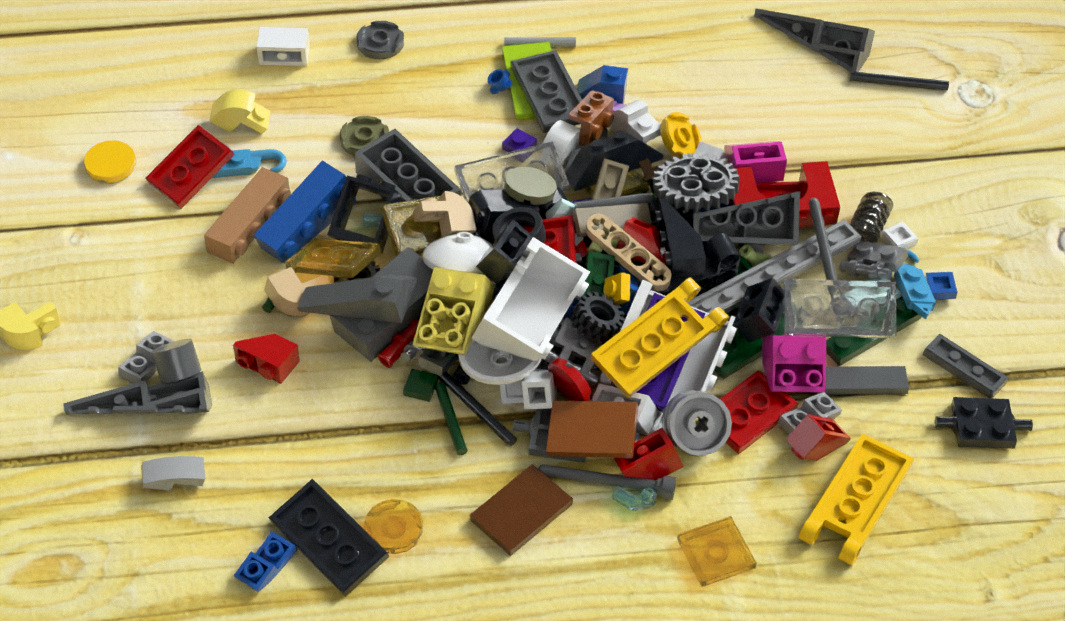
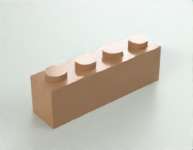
M262 167L204 234L207 252L233 264L239 256L244 255L249 244L255 238L254 234L291 195L288 178Z

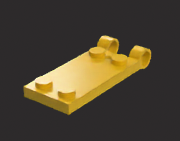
M692 278L686 279L675 290L591 354L590 359L627 398H630L709 334L718 331L728 321L729 316L720 307L715 308L702 319L688 304L701 290V287ZM681 317H686L688 321L683 322Z
M862 433L810 517L804 523L799 539L813 545L824 526L848 538L842 547L838 559L853 566L862 547L911 468L914 458Z

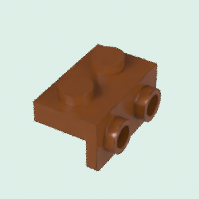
M591 91L569 113L570 120L581 124L580 145L586 146L591 144L592 141L600 138L602 132L607 127L609 128L614 120V114L612 113L614 98L606 96L601 92Z

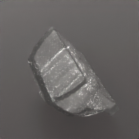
M553 141L456 165L454 168L463 197L467 202L476 191L504 189L506 174L511 169L517 167H532L546 172L556 181L557 187L561 188L562 191L569 190L570 186Z
M785 279L784 335L895 338L897 336L896 282Z

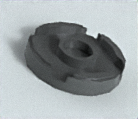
M373 21L371 25L367 27L364 25L358 31L357 47L362 54L369 58H391L400 53L404 47V33L395 23Z

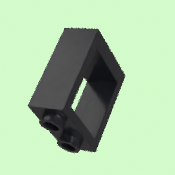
M357 174L356 178L347 175L327 235L335 240L383 254L402 194L395 190L396 186L391 183L381 181L379 185L372 183L371 178L361 174ZM358 189L388 197L375 238L345 230Z

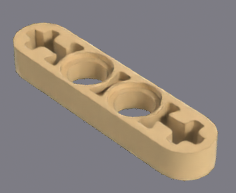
M593 214L589 217L586 233L592 241L609 255L615 256V260L641 282L644 280L652 283V290L664 291L669 287L671 271L666 265L607 216ZM594 224H595L596 226H600V225L602 224V225H603V231H602L601 229H597V230L595 231V230H594ZM615 239H621L625 242L626 246L622 249H615L612 247L611 242ZM642 256L646 263L642 266H635L631 262V258ZM654 275L657 277L663 275V281L660 279L657 281L653 280Z

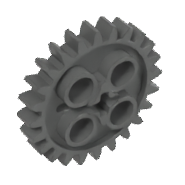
M693 153L692 157L683 154L682 159L674 156L673 162L665 160L664 166L659 165L658 171H654L653 189L655 196H659V201L665 198L671 205L674 204L675 210L684 207L685 212H688L690 208H694L696 213H698L700 208L710 211V206L719 209L720 203L729 204V199H734L735 193H738V170L733 169L732 163L726 164L725 158L718 161L717 155L707 158V153H704L702 157H698L696 153Z

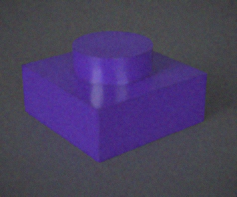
M518 128L502 142V150L521 160L537 146V138Z

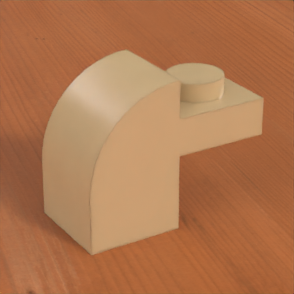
M444 191L438 200L434 198L422 200L413 211L414 222L439 221L442 238L460 232L473 234L476 231L474 215L470 205L463 197L453 192Z
M292 267L268 276L264 290L279 311L291 316H304L309 313L299 312L297 308L305 288L331 282L326 274L302 284Z

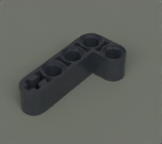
M557 187L554 198L550 202L537 205L540 209L539 215L542 220L546 219V212L561 198L568 201L561 188ZM505 189L476 191L470 196L468 201L473 211L476 231L472 235L480 236L488 206L531 205V201L524 199V203L519 202L509 196Z
M719 233L707 242L704 275L671 277L670 285L667 289L655 292L667 296L686 279L692 278L701 287L700 293L735 277L738 272L740 254L728 234ZM654 275L653 280L657 281L660 279L663 281L664 276L660 275L657 277ZM636 278L639 288L641 281L638 278Z

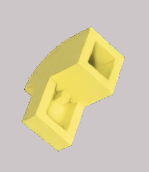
M230 90L223 93L213 103L209 121L229 133L240 123H243L263 134L268 129L271 111L254 102V93L246 90Z
M51 301L27 315L16 302L0 310V337L7 345L18 350H31L41 347L43 345L41 336L61 325L57 309Z

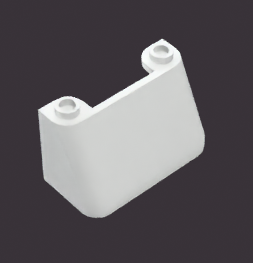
M533 237L471 339L480 345L536 362L540 357L545 360L553 347L549 341L575 296L581 298L589 286L585 280L590 271Z

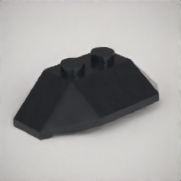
M619 131L611 137L594 140L591 144L572 151L562 179L564 184L576 192L597 184L604 159L629 166L628 172L641 168L639 162L647 158L652 164L663 160L664 156L627 131Z

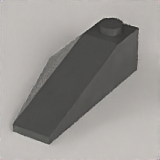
M389 274L309 286L305 288L297 309L299 312L402 323L417 278Z

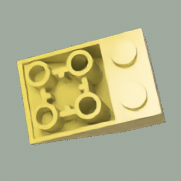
M434 267L413 346L465 355L473 341L471 338L489 309L495 288L492 282L485 275Z

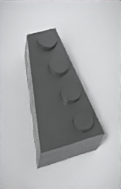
M800 191L688 215L687 222L701 236L702 243H707L714 235L727 233L733 244L798 245Z

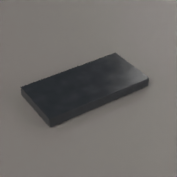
M313 479L268 517L282 534L345 597L390 557L388 552Z

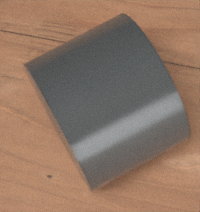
M192 339L174 341L152 350L161 383L182 380L202 370Z

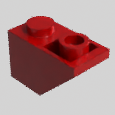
M635 217L627 220L623 230L664 264L663 253L666 249L665 246H660L658 228ZM619 239L616 249L624 248L626 246L625 242ZM634 256L631 258V261L635 262L639 260L643 263H646V260L642 256Z
M277 334L240 340L233 344L235 361L241 367L249 368L259 373L265 379L274 380L280 384L283 383L300 362L298 344Z

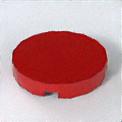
M557 358L548 365V371L553 373L555 386L568 401H593V397L589 396L592 393L587 381L573 366L568 368L564 365L567 363L565 359Z

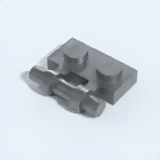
M860 241L848 254V262H840L839 270L847 272L850 276L866 275L874 280H880L881 278L890 279L892 272H897L907 259V248Z
M565 318L553 342V345L561 348L562 351L560 355L550 351L545 361L552 363L557 358L565 359L567 363L564 365L568 368L572 366L576 368L587 383L595 386L599 376L590 372L592 366L599 367L590 357L603 344H601L600 340L598 343H593V338L586 340L584 333L581 335L577 333L579 328H573L572 323L574 321ZM570 354L584 360L582 367L568 360Z
M412 341L405 346L401 359L407 363L418 358L417 366L442 376L459 359V354L415 347Z

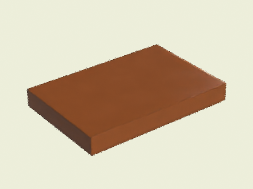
M553 401L546 447L547 455L559 457L633 458L638 415L637 402Z

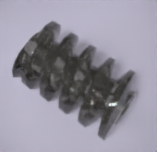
M872 191L866 193L861 198L850 221V225L861 236L860 241L878 242L893 209V201L886 194Z

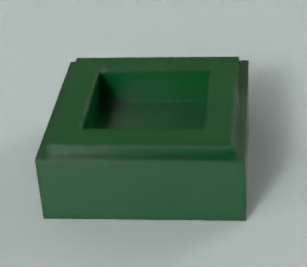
M411 369L403 389V396L430 402L435 385L438 382V375Z

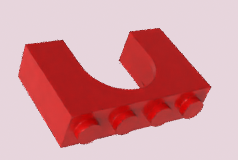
M828 162L802 163L799 183L803 197L800 199L799 228L814 226L809 208V200L811 198L819 200L824 225L837 224L841 207ZM752 167L733 168L738 170L739 187L738 193H735V198L729 199L728 206L767 199L757 189Z

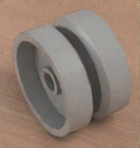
M695 390L681 392L673 397L663 410L662 427L675 447L688 454L699 456L712 454L724 446L730 436L732 426L730 412L723 401L712 394ZM695 418L699 419V424L697 426L694 422Z

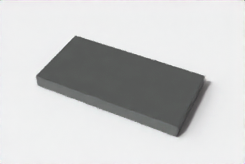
M556 50L510 61V67L543 133L549 132L551 127L559 120L573 126L580 124L570 120L569 113L582 101V98Z

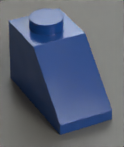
M603 65L580 78L577 91L582 100L591 91H596L614 98V101H617V103L624 104L628 68Z

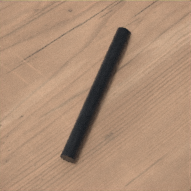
M851 71L850 81L947 91L949 88V81L855 71Z
M447 371L442 376L438 375V379L445 383L508 446L516 443L517 438Z

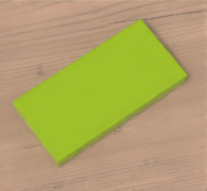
M550 42L502 46L505 69L509 71V80L512 81L510 93L516 120L535 119L536 117L510 67V61L552 51Z

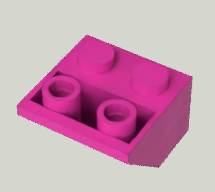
M781 141L724 146L728 164L732 163L733 168L752 167L756 183L784 181L787 158Z
M774 335L763 337L762 364L770 391L825 392L826 337Z

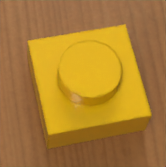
M619 273L605 278L603 291L607 295L606 299L610 300L612 298L615 300L614 305L630 301V274Z

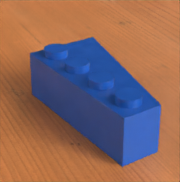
M322 160L254 234L260 248L280 262L285 263L299 249L322 232L332 222L346 175Z

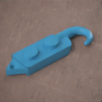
M250 149L233 150L235 155L212 178L252 174V172L260 168L261 160L267 159L279 160V164L270 169L276 173L283 170L287 159L281 151L276 149L250 151Z
M907 250L908 257L915 263H918L919 258L917 255ZM902 264L899 270L894 273V278L907 309H913L921 317L927 319L929 312L933 311L936 301L923 271L915 266Z

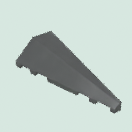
M757 8L755 10V17L847 69L849 72H859L870 55L875 31L869 28Z
M202 371L182 380L159 383L149 387L144 380L63 403L66 414L209 412L212 407L209 383Z

